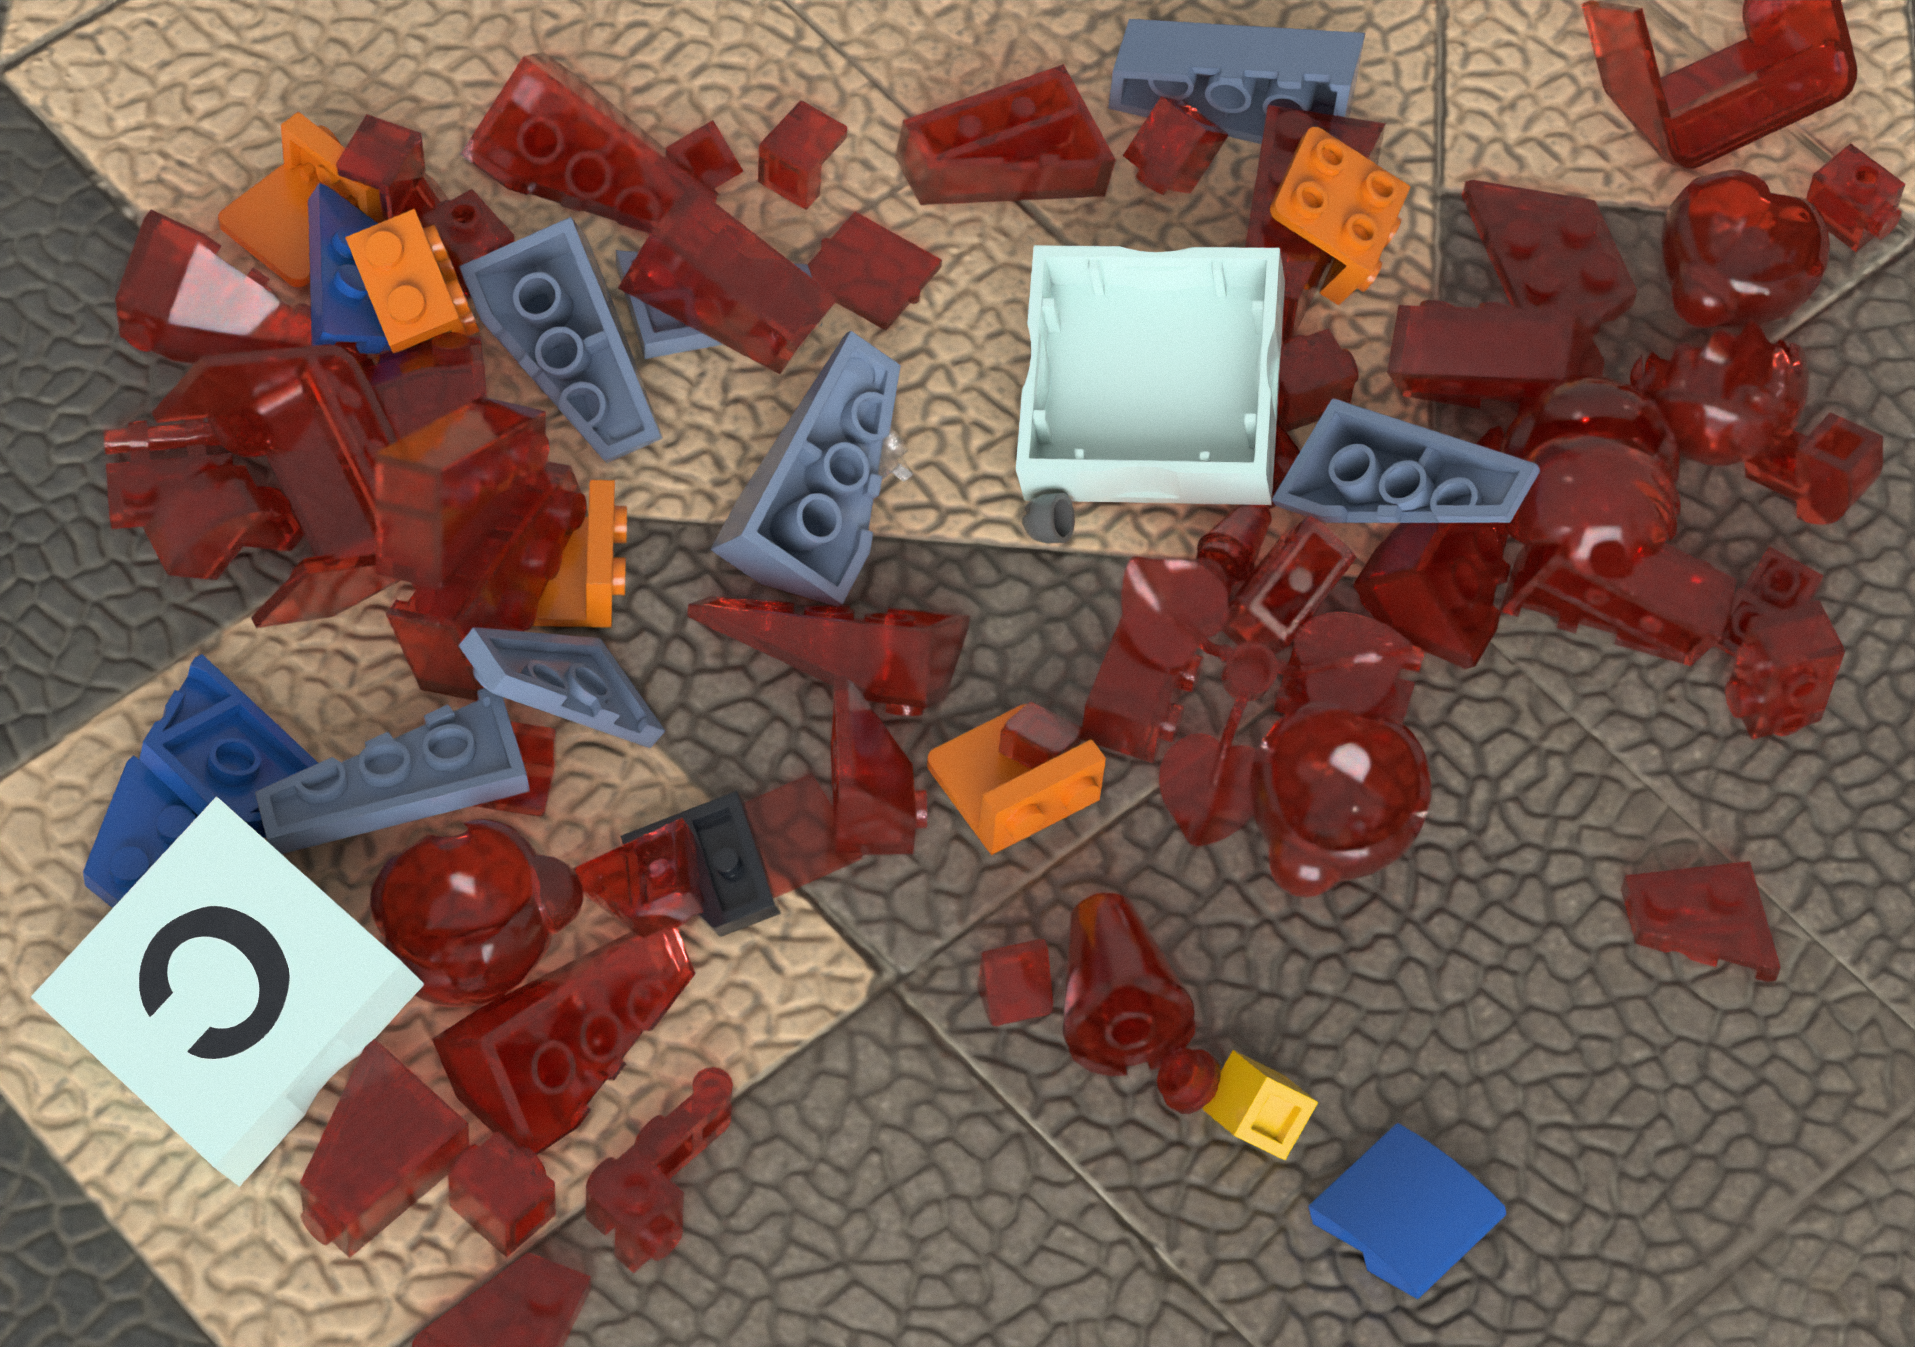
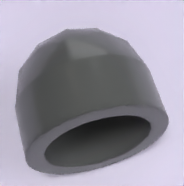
M1042 494L1028 502L1025 507L1027 514L1022 518V525L1028 536L1037 542L1046 544L1066 543L1069 541L1074 531L1075 514L1072 502L1066 494Z

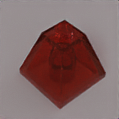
M834 675L830 731V765L835 856L913 854L915 830L927 828L926 790L914 789L912 762L848 675Z

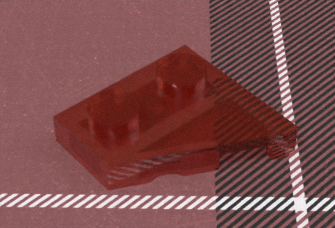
M683 818L570 869L572 878L586 897L643 939L664 929L670 930L680 927L692 916L703 912L695 836Z
M1750 861L1625 875L1621 892L1636 944L1665 953L1670 951L1680 952L1690 960L1716 967L1718 960L1721 959L1757 970L1755 979L1765 982L1777 980L1781 966Z
M528 1252L418 1333L412 1342V1347H563L591 1291V1276Z

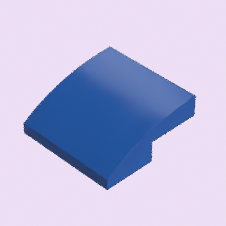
M1399 1123L1395 1124L1308 1206L1312 1223L1315 1226L1363 1252L1367 1271L1417 1300L1507 1215L1505 1205L1471 1173L1436 1146Z

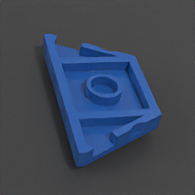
M318 183L308 199L312 349L319 352H330L336 342H357L355 346L359 353L380 354L383 351H392L345 238L378 223L334 190ZM433 338L401 350L397 354L422 355Z
M203 654L195 657L190 664L188 676L179 691L174 690L165 705L163 717L153 724L145 737L139 760L198 816L217 796L263 838H266L255 792L318 763Z
M132 756L126 762L83 870L85 886L112 908L198 817L186 803L136 756Z

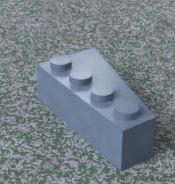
M1129 19L1113 68L1108 109L1292 152L1296 151L1302 136L1311 127H1319L1342 142L1352 109L1365 33Z

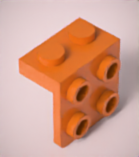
M298 111L281 124L284 163L222 209L218 214L219 228L293 287H303L310 283L308 199L318 183L334 190L378 224L386 221L385 183L378 168L371 161L356 157L340 144L331 130L322 125H315Z
M1311 127L1302 136L1270 205V213L1276 221L1334 257L1319 293L1339 306L1356 289L1365 292L1376 279L1383 264L1379 258L1383 249L1389 244L1399 229L1402 219L1398 215L1411 186L1323 129Z
M415 209L345 237L393 354L450 330L464 357L476 353L469 336L479 333L480 330L435 224L423 228Z
M590 480L588 517L496 515L490 519L488 524L485 618L490 624L612 628L613 595L625 596L626 557H614V543H627V506L615 505V480Z
M1022 704L932 749L928 754L927 768L988 852L993 855L1099 801L1106 757L1092 739L1068 750L1039 710L1033 705Z

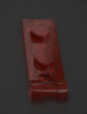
M715 1067L699 1071L693 1079L691 1096L666 1117L657 1115L652 1118L637 1135L635 1144L618 1159L609 1157L593 1170L586 1182V1219L604 1236L730 1126L732 1119L731 1100L733 1083L732 1078L726 1071Z

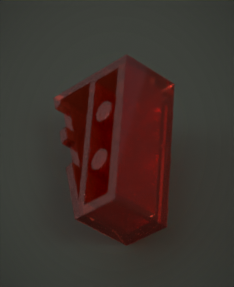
M1573 496L1517 554L1499 612L1519 617L1522 607L1559 618L1558 629L1576 633L1579 624L1616 634L1614 645L1692 666L1721 639L1737 579L1714 568L1710 563L1696 559L1661 541L1652 533L1641 531L1606 513L1599 506L1586 503Z

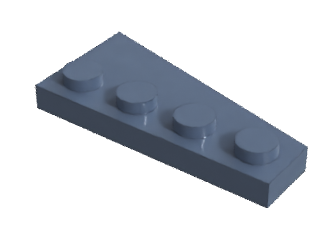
M483 688L477 691L478 701L456 711H453L449 705H445L424 715L425 725L394 739L389 732H386L366 741V748L359 755L340 762L331 757L256 791L255 795L267 842L278 852L284 854L529 792L527 773L503 697Z

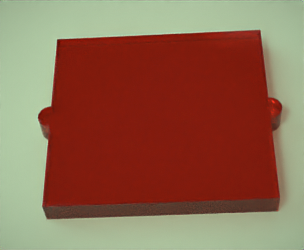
M855 211L831 239H822L821 250L808 263V267L818 293L886 331L910 303L916 304L920 301V291L940 270L942 260Z
M812 773L744 802L775 897H779L853 864L863 857L861 850L842 822L843 811L840 808H833Z

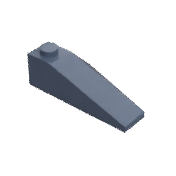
M572 217L459 266L480 320L606 463L663 439L603 274L586 234Z
M847 332L738 497L710 550L762 585L838 607L842 605L871 549L873 532L869 531L873 500L880 494L882 476L878 475L883 440L890 433L901 365L854 332Z
M1332 398L1271 500L1280 508L1325 523H1510L1541 470L1536 463Z

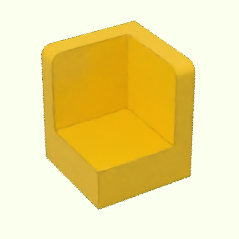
M1232 1050L1203 1101L1202 1109L1232 1135L1286 1160L1317 1106L1318 1101L1285 1075Z

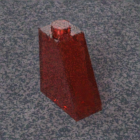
M376 1039L365 1046L300 1181L303 1210L300 1217L304 1226L318 1242L323 1245H328L331 1242L334 1243L349 1258L470 1157L469 1123Z

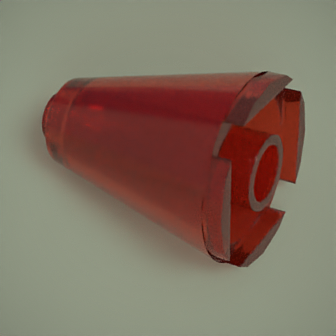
M1102 892L1093 894L1077 904L1070 916L1063 1036L1069 1053L1076 1063L1090 1072L1113 1077L1127 1076L1126 1066L1148 1062L1149 1070L1164 1066L1182 1053L1195 1035L1196 1023L1193 1001L1133 903L1127 897L1117 893Z

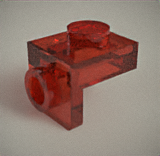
M634 1151L590 1188V1202L615 1224L614 1256L633 1274L651 1258L654 1261H659L666 1257L681 1240L683 1235L684 1192L640 1152Z

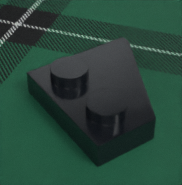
M738 791L620 836L627 851L719 937L781 914L744 800Z

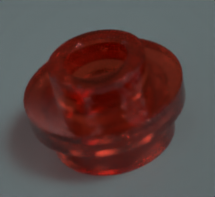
M1182 1048L1170 1054L1161 1065L1157 1076V1087L1163 1095L1167 1106L1180 1114H1191L1208 1104L1218 1090L1221 1077L1219 1062L1213 1055L1202 1049L1191 1050L1189 1048Z

